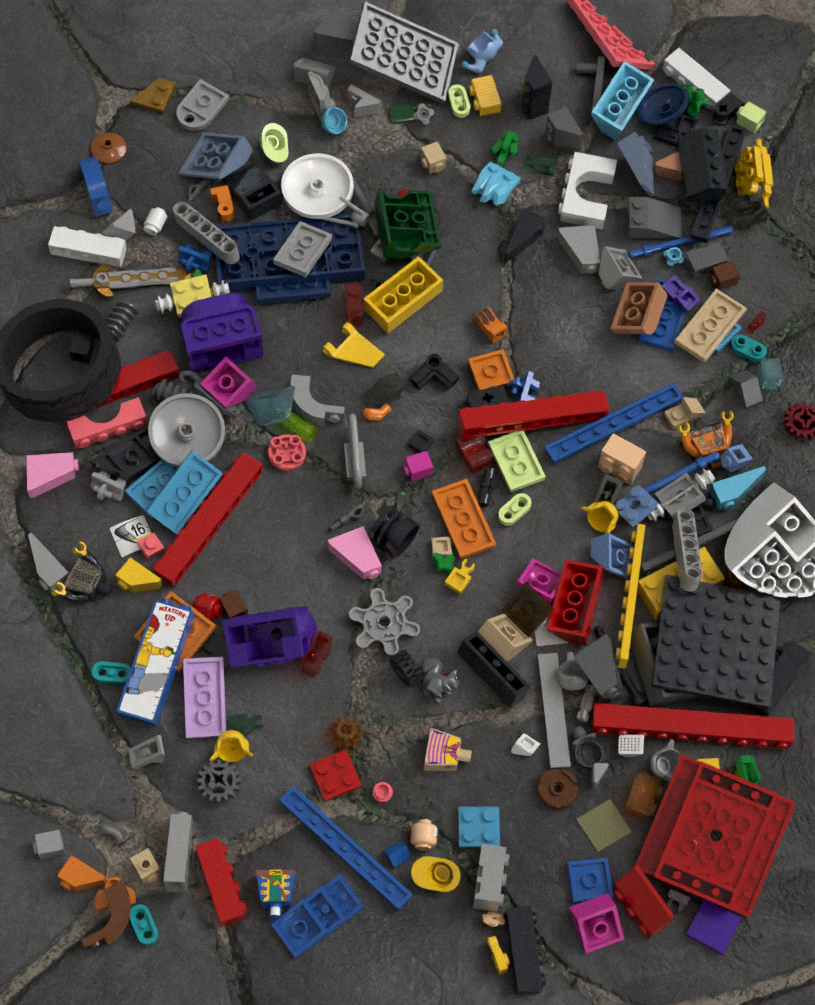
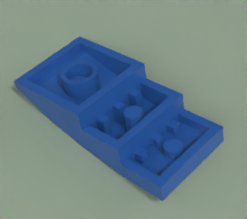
M338 874L324 887L321 886L306 899L299 901L271 925L293 956L297 958L363 910L365 905L342 874Z

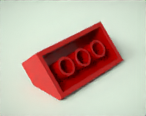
M565 559L552 606L554 610L550 614L546 629L548 632L568 643L587 646L605 578L603 566Z

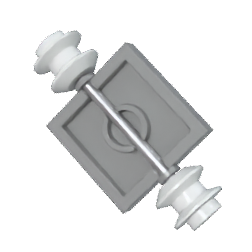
M703 469V474L699 475L696 473V481H693L685 473L657 491L655 495L660 504L647 516L649 520L654 519L657 522L656 517L659 515L664 517V510L674 520L679 509L686 508L691 510L704 502L706 498L699 488L707 490V484L714 485L713 480H715V477L711 471Z

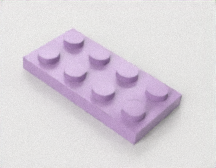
M223 657L183 659L186 739L219 737L222 732L226 731Z

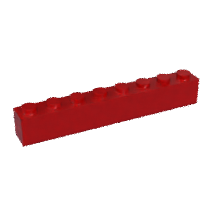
M594 390L588 393H573L566 396L556 395L551 398H537L529 401L520 400L514 403L504 402L499 405H483L477 408L467 407L459 410L457 423L462 439L597 421L607 416L610 408L604 391Z
M245 452L240 457L235 458L232 468L223 474L219 485H215L212 488L210 496L207 500L201 502L198 512L191 515L185 529H181L178 532L174 543H170L167 546L164 556L161 559H157L154 563V574L161 578V581L172 588L178 584L263 473V464Z

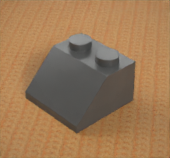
M567 107L548 114L544 133L546 142L550 143L557 150L575 154V152L580 153L583 133Z

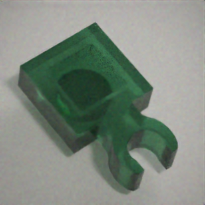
M540 154L539 158H536L533 155H527L526 160L532 162L525 161L526 168H536V173L554 176L557 157Z
M247 713L227 716L229 730L238 731L242 735H250L249 729L251 728L256 730L263 728V724H255L256 720L262 719L261 715H255L249 719Z

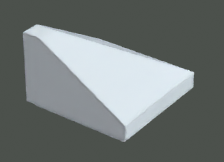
M523 733L515 742L511 752L513 754L531 756L540 743Z

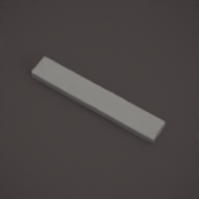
M538 654L550 769L570 768L562 688L557 676V669L559 667L558 654Z

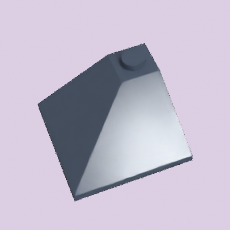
M203 132L178 174L181 176L222 179L246 164L254 150L244 136Z

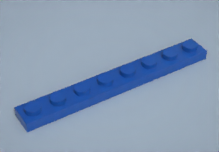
M673 383L546 445L544 450L554 465L611 437L613 433L617 434L682 402L684 397Z
M294 786L279 799V802L398 911L413 896L407 888Z

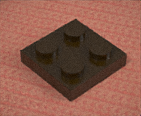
M525 582L501 611L529 638L546 620L554 608L528 582Z

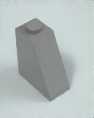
M595 225L559 228L557 239L580 273L593 274L599 272L601 261Z

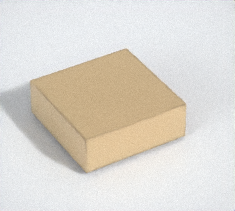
M451 537L431 538L432 556L434 553H439L442 557L452 555Z

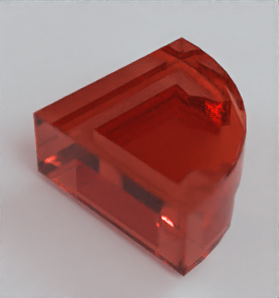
M763 311L759 312L749 324L747 331L750 334L757 331L764 324L767 314Z

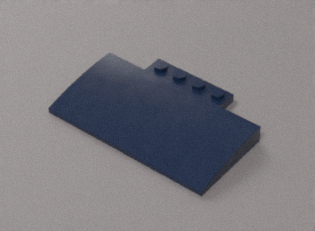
M352 214L331 216V218L353 222L351 219ZM311 218L216 226L236 242L240 255L238 262L234 264H227L216 255L218 285H221L223 280L224 284L228 283L230 292L256 289L257 304L331 297L330 282L365 279V265L359 227L357 229L350 225ZM300 221L332 234V240L307 277L277 266L273 262V259Z

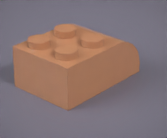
M626 282L610 328L615 334H652L656 330L668 296L660 283Z

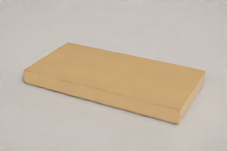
M716 289L675 339L674 344L705 363L743 316L747 308Z

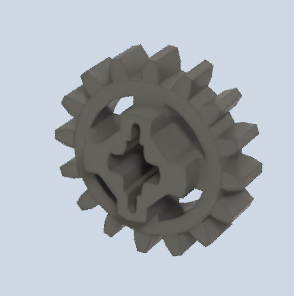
M218 759L217 764L210 761V767L204 765V772L199 771L198 773L201 779H197V784L201 785L198 787V790L203 792V798L205 799L209 796L210 803L216 799L218 804L221 803L222 799L228 803L229 796L235 798L234 791L239 792L240 787L237 785L241 784V779L238 778L240 772H234L236 769L235 765L229 767V761L221 764L220 759ZM232 776L233 782H232V785H231V787H230L228 781L230 780V777ZM209 777L210 783L206 787V779ZM215 779L218 780V781L223 780V784H221V783H219V782L216 783V782H215Z

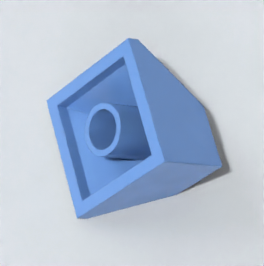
M608 533L591 539V558L603 566L605 570L629 580L630 575H626L628 563H632V559L629 558V551L633 545Z

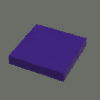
M704 899L685 936L723 955L741 917Z

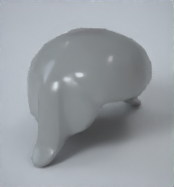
M569 652L567 654V661L562 663L557 669L558 682L566 690H580L587 685L588 677L575 661L574 654Z
M670 740L667 746L653 754L650 760V768L653 774L670 782L681 756L674 749L673 740Z

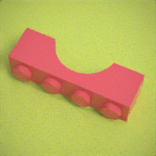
M139 397L121 403L118 415L109 422L95 423L86 416L67 421L76 449L86 448L92 443L103 442L110 437L121 436L127 431L139 430L148 425Z

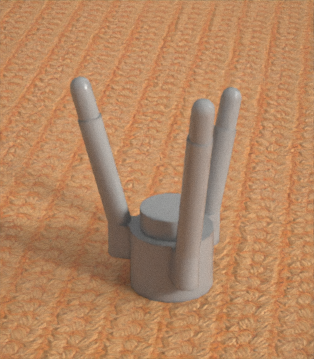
M341 196L339 199L354 211L351 216L353 222L331 217L323 218L326 221L350 225L358 229L359 226H366L370 214L359 209Z

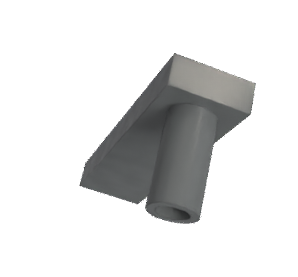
M598 56V64L577 63V74H596L592 111L604 92L606 58ZM592 117V124L597 125Z

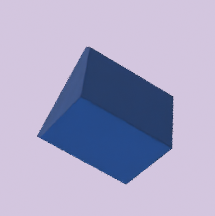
M401 840L383 850L393 868L411 859L407 846Z

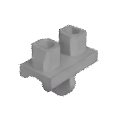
M104 471L99 473L93 472L90 488L98 493L97 499L103 500L105 497L120 502L123 499L126 480L117 478L114 481L110 479L111 474Z

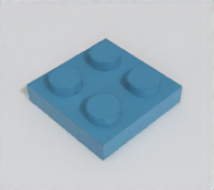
M458 807L459 848H481L482 844L500 846L499 807Z

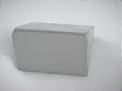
M593 764L591 770L593 789H596L609 764Z

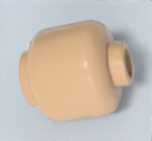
M420 819L419 823H415L411 827V844L417 850H431V847L437 844L438 828L431 824V820Z

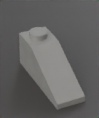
M32 533L28 534L40 579L39 585L45 591L47 589L50 592L58 590L54 584L58 582L64 584L69 575L68 571Z

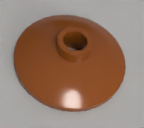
M115 133L100 134L91 143L92 156H96L98 162L104 164L118 162L124 157L127 149L125 140Z

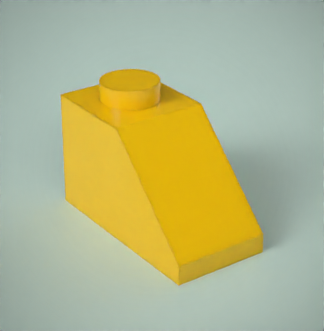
M129 558L116 574L117 585L125 591L128 589L132 593L157 590L162 587L161 578L132 558Z

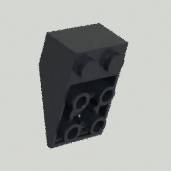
M255 164L223 179L224 184L228 185L229 191L250 220L281 205V192L272 179Z

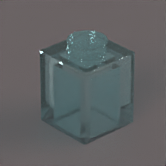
M779 358L761 360L758 372L762 388L775 389L780 387L783 381V374Z

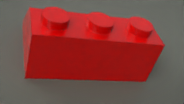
M638 865L634 866L615 883L613 887L614 896L626 906V913L631 919L634 918L638 923L637 928L643 936L646 935L648 939H651L670 925L674 918L673 913Z

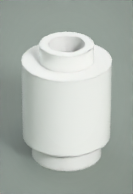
M159 207L152 208L144 222V231L153 236L160 233L167 219L166 212Z

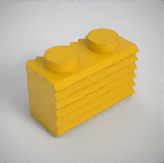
M492 75L471 79V85L468 86L470 96H474L475 99L473 100L475 111L478 110L480 116L499 113L501 111V101Z

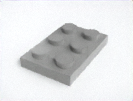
M300 221L273 259V262L277 266L307 277L332 240V234Z

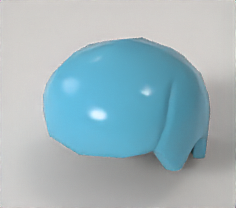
M336 107L329 108L322 115L321 125L327 133L339 134L346 129L347 116L342 109Z

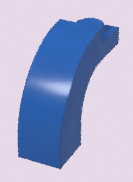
M97 157L79 160L82 177L89 193L95 217L113 212Z

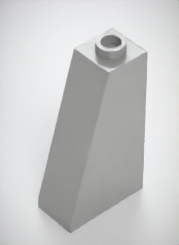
M187 812L171 814L163 880L167 892L187 893L193 826L192 815H188Z

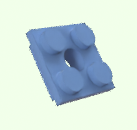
M638 484L624 498L617 501L614 506L618 513L634 527L655 510L659 503Z

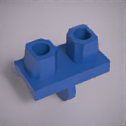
M190 244L186 247H179L177 263L185 265L186 272H191L192 269H198L206 274L209 272L211 252L205 250L199 253Z
M528 371L526 376L521 378L515 377V380L508 382L507 386L511 390V395H515L514 402L535 400L534 396L528 394V391L536 392L540 384L539 381L533 378L534 373Z

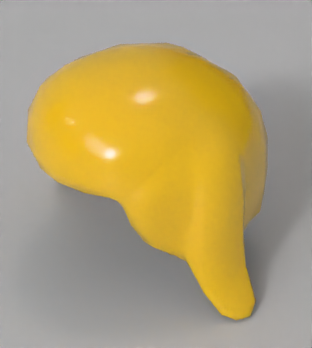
M594 502L588 507H581V510L587 512L590 525L597 531L610 534L616 527L619 515L615 506L610 502Z
M228 730L219 735L214 746V754L209 760L213 761L219 757L224 761L236 762L243 759L246 754L253 757V754L249 751L248 740L240 732Z

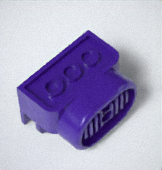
M234 293L222 294L194 301L183 309L181 313V328L190 371L198 372L215 368L225 357L233 363L264 357L262 334L256 312L253 307L247 305V301L243 296Z
M307 606L271 610L222 620L230 668L256 664V667L268 666V664L277 665L293 661L294 658L304 657L317 638V624L313 616L308 612Z

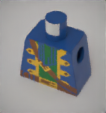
M256 870L261 908L269 909V918L280 919L282 917V909H289L291 907L296 883V870Z

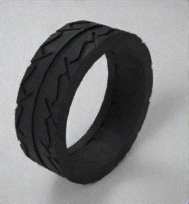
M52 299L39 302L17 313V316L12 317L0 330V387L13 408L27 418L54 423L78 418L98 407L97 405L101 404L111 394L117 384L115 382L119 379L121 371L120 352L106 319L87 303L77 300L73 301L72 299ZM59 331H80L93 335V337L101 342L100 352L94 365L83 377L69 386L57 390L38 391L22 387L13 381L14 369L19 357L31 344L46 335Z

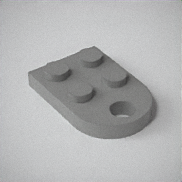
M200 79L177 108L179 124L190 131H199L206 128L230 100L229 95ZM187 118L194 119L191 123L185 122Z

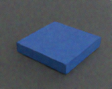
M608 858L567 862L572 904L582 903L607 893L611 899L614 898Z

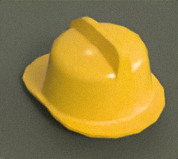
M431 856L422 857L413 864L411 869L414 882L419 887L449 892L454 890L460 881L458 866L448 859Z

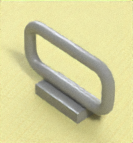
M350 414L348 417L350 443H344L347 481H353L354 488L360 490L362 488V480H366L363 442L358 440L356 415Z

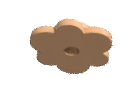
M488 912L482 915L483 922L489 926L496 927L505 924L503 915L495 912Z

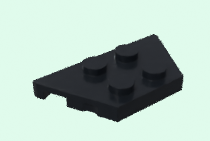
M148 426L91 460V466L129 482L159 462V457L150 444Z

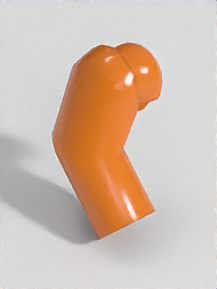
M385 403L380 409L365 408L363 416L368 420L380 421L392 409Z

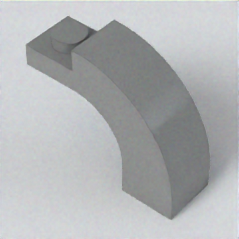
M292 375V403L302 418L314 425L323 427L325 420L333 423L344 422L345 407L323 405L311 397V376Z

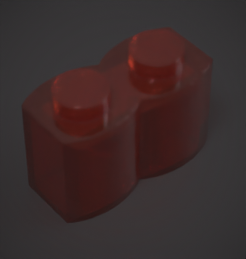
M347 284L345 287L346 322H349L353 327H362L364 323L363 288L361 284Z
M460 435L455 438V445L472 474L493 464L494 454L491 448L485 446L484 436L462 439Z
M318 631L313 636L308 653L301 657V672L313 678L320 673L323 661L329 657L332 651V636L322 631Z

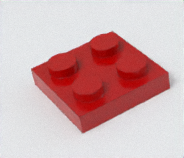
M347 749L309 764L324 802L362 788Z

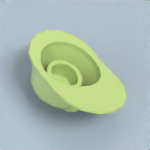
M276 123L266 125L260 137V146L270 160L283 162L288 157L287 134Z

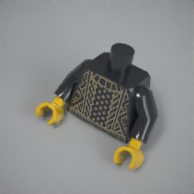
M77 542L81 546V550L79 551L75 547L72 550L75 554H81V557H77L64 584L60 582L54 584L59 589V592L53 590L51 591L52 595H61L63 599L73 604L93 602L99 593L109 596L113 586L105 583L106 575L103 566L89 550H86L85 543Z

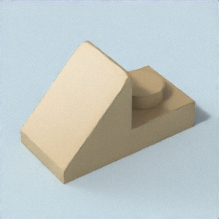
M687 397L682 398L680 405L664 412V416L673 430L676 429L677 425L683 426V422L689 423L706 414L697 398Z

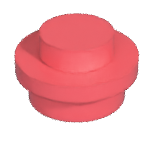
M380 782L374 786L372 793L374 799L378 802H387L391 799L393 790L388 783Z

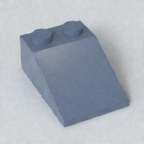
M635 131L617 144L640 185L650 197H653V157L650 154L653 150L643 135L639 137Z

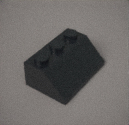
M536 55L532 57L525 76V83L523 84L524 91L521 110L524 115L528 116L529 120L549 112L553 83Z

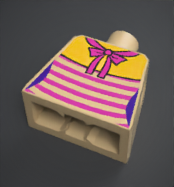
M430 728L424 771H456L458 761L470 762L472 751L460 749V737Z

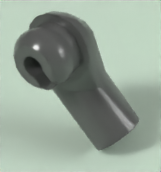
M103 822L98 827V833L101 836H106L107 834L113 836L117 846L126 843L119 826Z

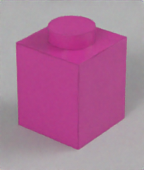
M427 451L405 457L403 470L405 475L410 477L411 482L433 475V465Z

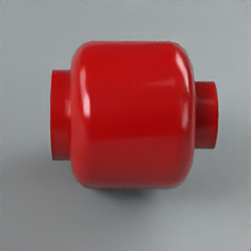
M202 593L193 602V608L210 621L221 616L223 612V605L217 596Z

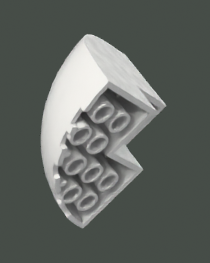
M773 482L748 506L731 530L725 546V562L728 568L741 581L760 592L786 598L788 596H812L815 593V520L796 497Z

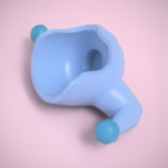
M496 29L491 30V36L486 32H482L467 47L466 50L475 59V63L470 65L467 61H463L461 64L462 68L469 69L476 74L483 72L486 63L496 56L497 51L503 45V41L498 36Z

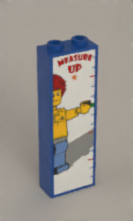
M162 598L161 601L155 599L116 710L120 716L157 727L195 618V613L191 610L190 606L184 604L177 606L167 599Z

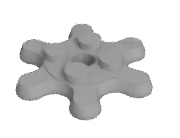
M375 588L370 593L372 605L368 609L354 607L349 611L350 619L360 622L364 626L363 632L356 638V644L360 648H366L374 641L381 642L384 645L385 653L394 656L399 651L398 637L401 635L414 637L420 632V626L415 622L408 621L405 617L406 611L413 605V600L409 596H402L397 602L391 603L385 599L382 589ZM381 619H388L390 624L385 628L379 624V621Z

